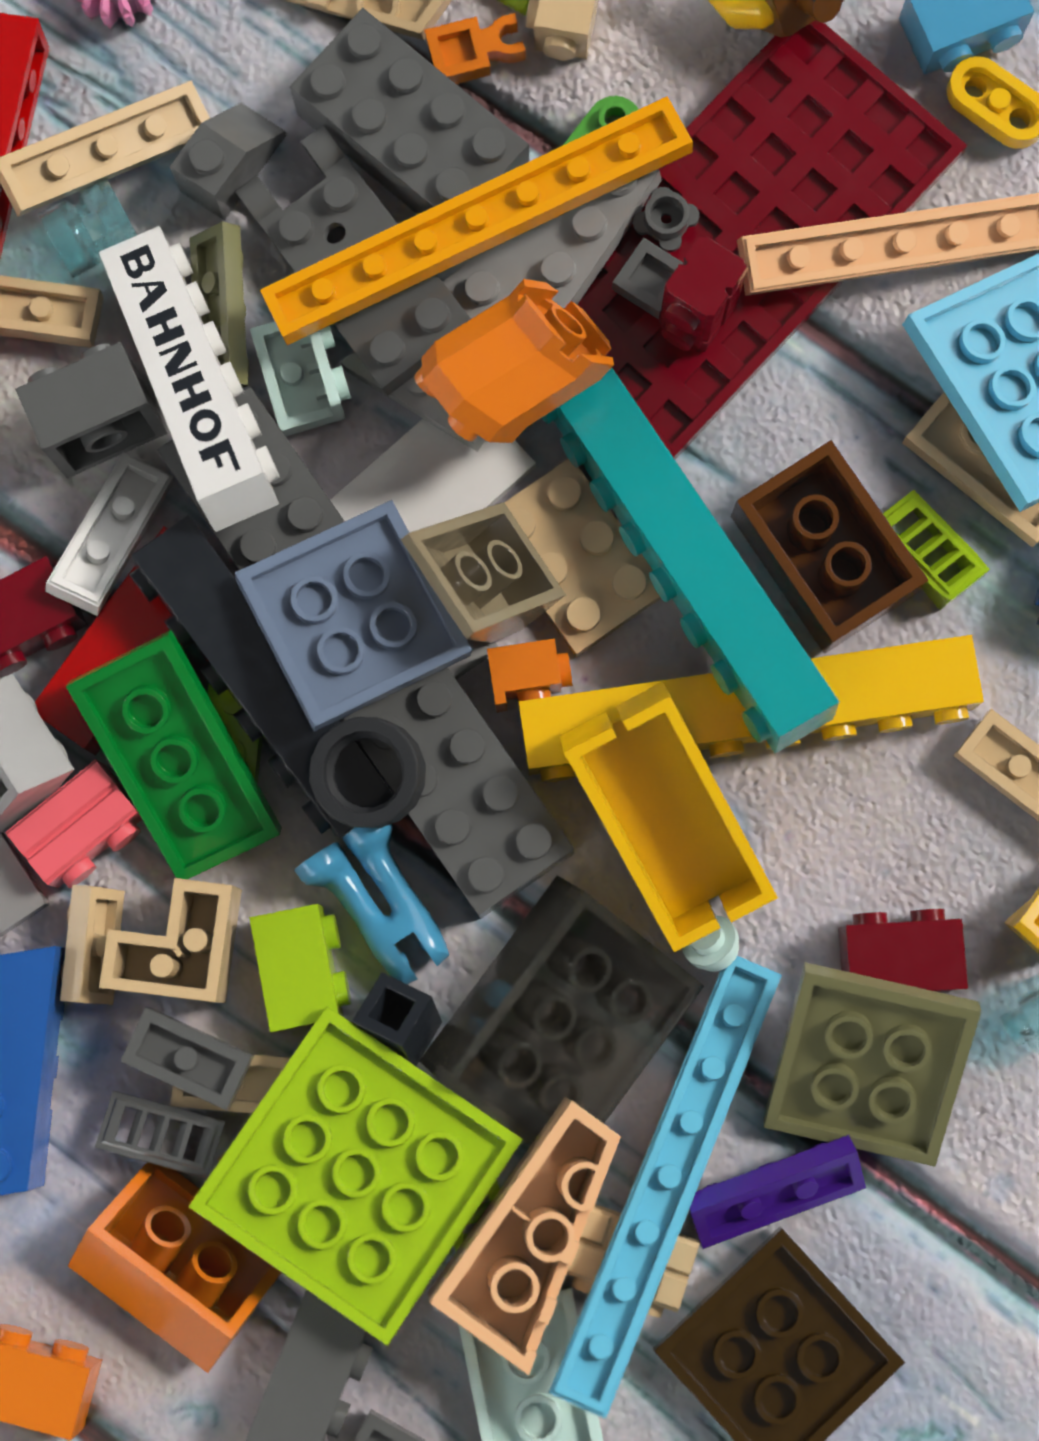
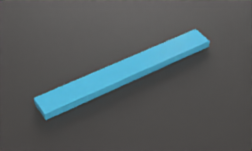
M737 956L727 968L720 970L548 1394L606 1419L781 979V974L740 956Z

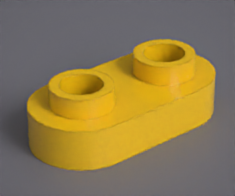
M970 57L961 61L955 67L947 85V98L951 106L958 113L1007 147L1015 149L1027 148L1039 140V93L997 63L985 57ZM968 86L977 87L982 92V96L972 97L966 92L965 88ZM1012 117L1022 119L1026 124V128L1018 129L1013 127L1009 119Z

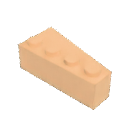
M564 1097L427 1292L431 1305L527 1375L531 1372L537 1356L536 1351L546 1325H549L569 1266L572 1265L580 1245L579 1240L590 1211L594 1208L621 1138L620 1135L567 1097Z

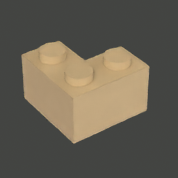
M174 878L166 936L108 929L99 988L226 1003L242 889L228 884Z

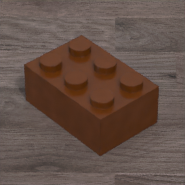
M832 440L738 499L733 508L732 520L824 654L915 596L929 581Z

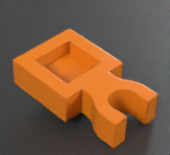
M515 13L501 16L492 25L480 29L477 16L424 29L432 65L455 84L490 76L491 61L516 63L526 60V50L523 41L514 44H505L501 41L504 35L518 32V22Z

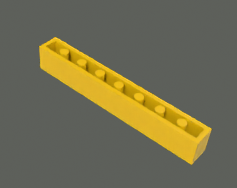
M972 635L810 658L839 700L834 719L810 733L822 732L823 741L851 738L857 736L856 727L878 724L879 733L906 730L913 727L912 719L934 716L936 725L961 722L969 719L968 711L974 710L984 702ZM712 673L518 701L529 776L541 774L543 783L575 778V772L563 751L560 740L561 735L604 712L607 713L611 721L619 718L617 705L662 681L699 750L709 749L711 758L744 753L743 744L757 741L749 732L742 718V712L746 711L734 692L726 695L722 691ZM800 739L788 747L801 744ZM766 741L767 749L771 750V747Z

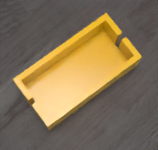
M662 681L617 705L619 718L611 721L607 713L604 712L561 735L560 740L564 754L673 952H676L721 928L709 902L710 899L719 896L725 912L732 923L778 899V896Z

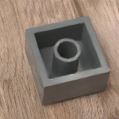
M121 342L112 346L110 344L93 346L80 355V360L60 369L58 367H48L39 370L28 378L27 384L15 389L41 449L67 479L168 434L142 375Z

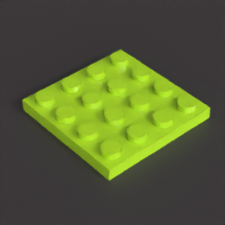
M326 1006L195 1196L189 1208L388 1346L523 1139Z

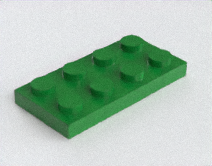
M172 630L70 680L66 685L67 690L176 878L188 880L280 835L282 826Z

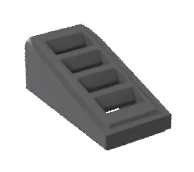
M113 1091L95 1148L207 1180L225 1121ZM126 1107L137 1111L127 1142L123 1143L116 1141L115 1138ZM151 1114L159 1118L150 1147L145 1149L138 1147V1143L147 1115ZM171 1120L181 1123L172 1155L160 1153ZM192 1127L204 1130L194 1162L183 1159Z

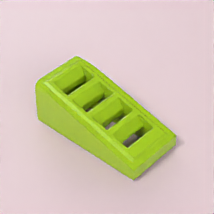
M912 490L885 511L883 515L892 527L912 511L919 518L917 522L898 535V537L929 580L922 590L941 611L983 578L990 569L944 519L915 490ZM927 528L933 537L913 551L907 543ZM941 545L947 554L929 567L922 559ZM956 562L962 571L944 583L938 575Z

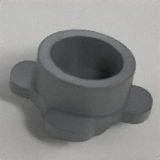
M659 187L651 193V198L646 204L645 211L639 212L634 216L633 227L639 235H649L658 241L660 248L664 251L674 252L681 247V237L686 230L697 225L699 211L693 204H687L686 200L678 193L672 192L667 187ZM667 215L671 218V222L664 224L661 221V217Z

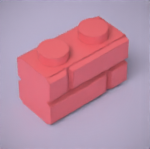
M95 759L8 829L6 835L21 854L26 857L29 864L47 885L59 888L65 883L68 888H72V885L81 883L96 869L92 860L110 846L116 852L134 840L141 832L136 824L142 818L123 785L105 764Z

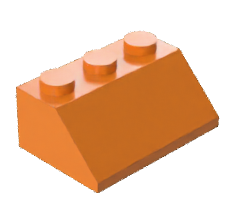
M146 1163L86 1230L68 1267L201 1369L209 1373L282 1272L189 1208V1205L200 1191L197 1186L177 1171Z

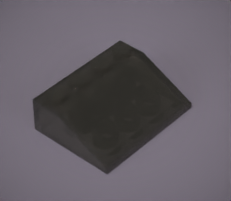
M557 875L419 1062L444 1085L531 1146L564 1097H567L605 1124L704 988V985L584 890Z

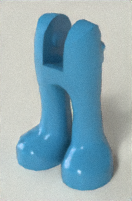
M393 824L382 828L355 827L342 839L383 894L391 909L390 915H384L375 904L338 842L320 850L296 867L294 871L306 885L323 887L331 891L347 910L382 967L391 977L408 985L418 980L412 970L407 956L399 950L396 943L414 932L419 939L417 941L418 944L429 954L436 966H439L450 955L447 944L434 918L410 887L392 856L389 845Z

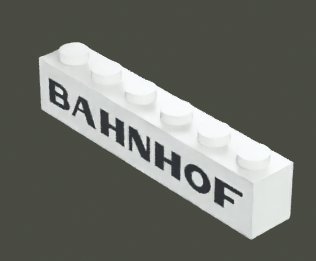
M157 226L100 251V257L196 499L215 532L279 505L270 482L279 479L280 475L267 447L263 446L256 450L252 439L261 436L262 433L249 404L246 403L238 407L235 397L244 393L231 362L229 361L222 365L219 362L217 356L227 351L214 322L211 321L203 324L200 316L210 311L197 282L195 281L187 285L184 277L193 274V270L180 242L170 246L161 227Z

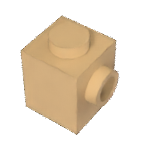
M529 0L526 28L534 29V50L542 51L548 57L556 60L567 61L572 60L574 57L587 60L599 0Z

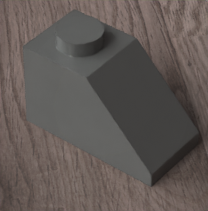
M239 103L202 122L169 167L181 193L225 221L240 200L235 191L254 176H258L287 135L285 130L243 103Z

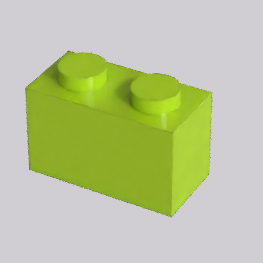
M317 903L249 917L270 1032H281L314 1025L326 1006L344 1017L342 1007L351 1005V995L346 972L335 971L332 950L341 948L335 915L325 916L324 907Z

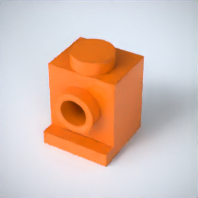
M555 638L487 649L497 713L508 711L506 700L518 699V701L551 697V693L561 692V688L573 686L568 652L557 654Z

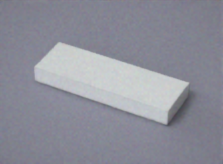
M122 453L47 580L45 592L98 616L129 562L131 555L134 553L169 492L173 476Z

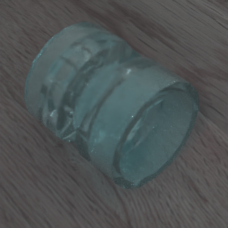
M107 178L80 191L79 202L72 204L64 199L38 213L47 234L72 278L99 266L101 259L100 251L137 236ZM97 212L107 233L93 240L82 219Z

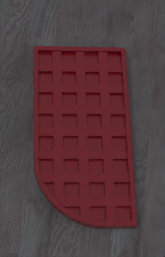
M814 20L791 36L781 38L775 35L686 127L693 141V152L657 169L660 171L662 178L657 188L667 187L671 189L672 192L681 195L687 204L696 206L699 211V221L696 226L689 227L681 237V247L674 252L667 253L683 262L684 256L697 237L708 236L739 256L737 239L742 236L909 212L964 154L968 145L828 25ZM664 215L661 217V221L664 224H668L671 222V218ZM632 224L578 303V306L587 313L610 341L611 350L606 356L613 357V370L676 460L843 281L753 295H745L743 283L738 305L726 323L720 326L719 333L706 352H697L692 348L689 351H684L675 347L663 337L661 333L663 329H661L662 326L659 323V319L612 290L614 279L643 237L660 248L659 242L649 235H639L636 233Z

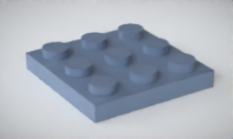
M392 500L235 572V580L314 732L466 659L472 653L467 639L402 543L401 539L409 531Z

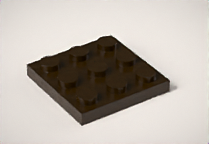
M778 1227L653 1347L656 1355L734 1441H825L905 1363L898 1353L782 1227Z

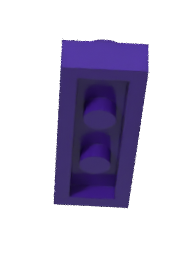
M846 1135L830 1142L820 1143L809 1150L782 1160L764 1164L755 1170L720 1183L710 1184L696 1191L689 1212L702 1249L866 1189L858 1152L850 1136Z

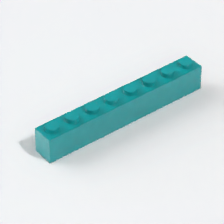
M613 368L600 381L543 416L542 420L546 424L554 421L562 433L563 437L560 438V442L572 465L576 468L583 465L593 481L589 482V486L599 506L605 512L612 509L622 523V526L619 527V532L629 551L635 557L642 554L653 571L649 572V577L658 595L665 602L672 599L683 615L679 621L690 643L695 648L703 645L713 660L714 664L710 668L719 687L726 695L734 692L746 711L742 712V718L754 739L759 743L766 740L776 754L833 720L839 700Z

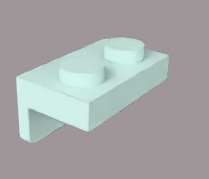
M275 321L250 329L278 427L285 437L346 419L341 401L350 399L351 395L342 366L332 369L330 367L326 350L336 347L330 326L288 346Z

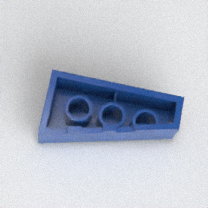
M52 946L0 955V1195L29 1191L42 1187L45 1183L53 1112L50 1109L54 1078H57L59 1056H56L60 1021H63L65 1001H60L62 988L61 967L65 959L66 947Z

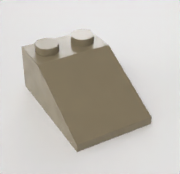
M504 502L410 532L401 539L466 639L493 643L517 633L566 596Z

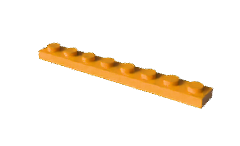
M666 96L260 289V292L288 346L692 153L693 141L671 101Z

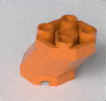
M523 279L509 296L435 341L421 357L422 367L415 374V382L427 395L438 400L449 414L447 420L450 427L465 440L473 442L480 436L487 442L513 443L526 427L600 381L614 365L613 357L606 356L611 350L610 341L577 304L570 301L565 308H562L552 299L559 291L547 282Z

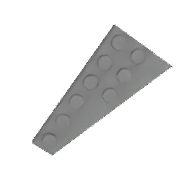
M660 171L650 172L472 257L442 282L471 319L509 296L523 279L547 282L559 291L552 300L562 308H565L570 301L578 305L633 224L634 216L642 211L650 199L653 190L661 183ZM355 352L340 362L345 371L386 395ZM415 376L387 396L477 452L485 442L480 436L473 442H470L455 433L447 420L449 414L437 399L427 395L417 385Z

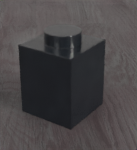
M381 972L353 1018L352 1023L414 1066H417L441 1026L442 1019L432 996Z

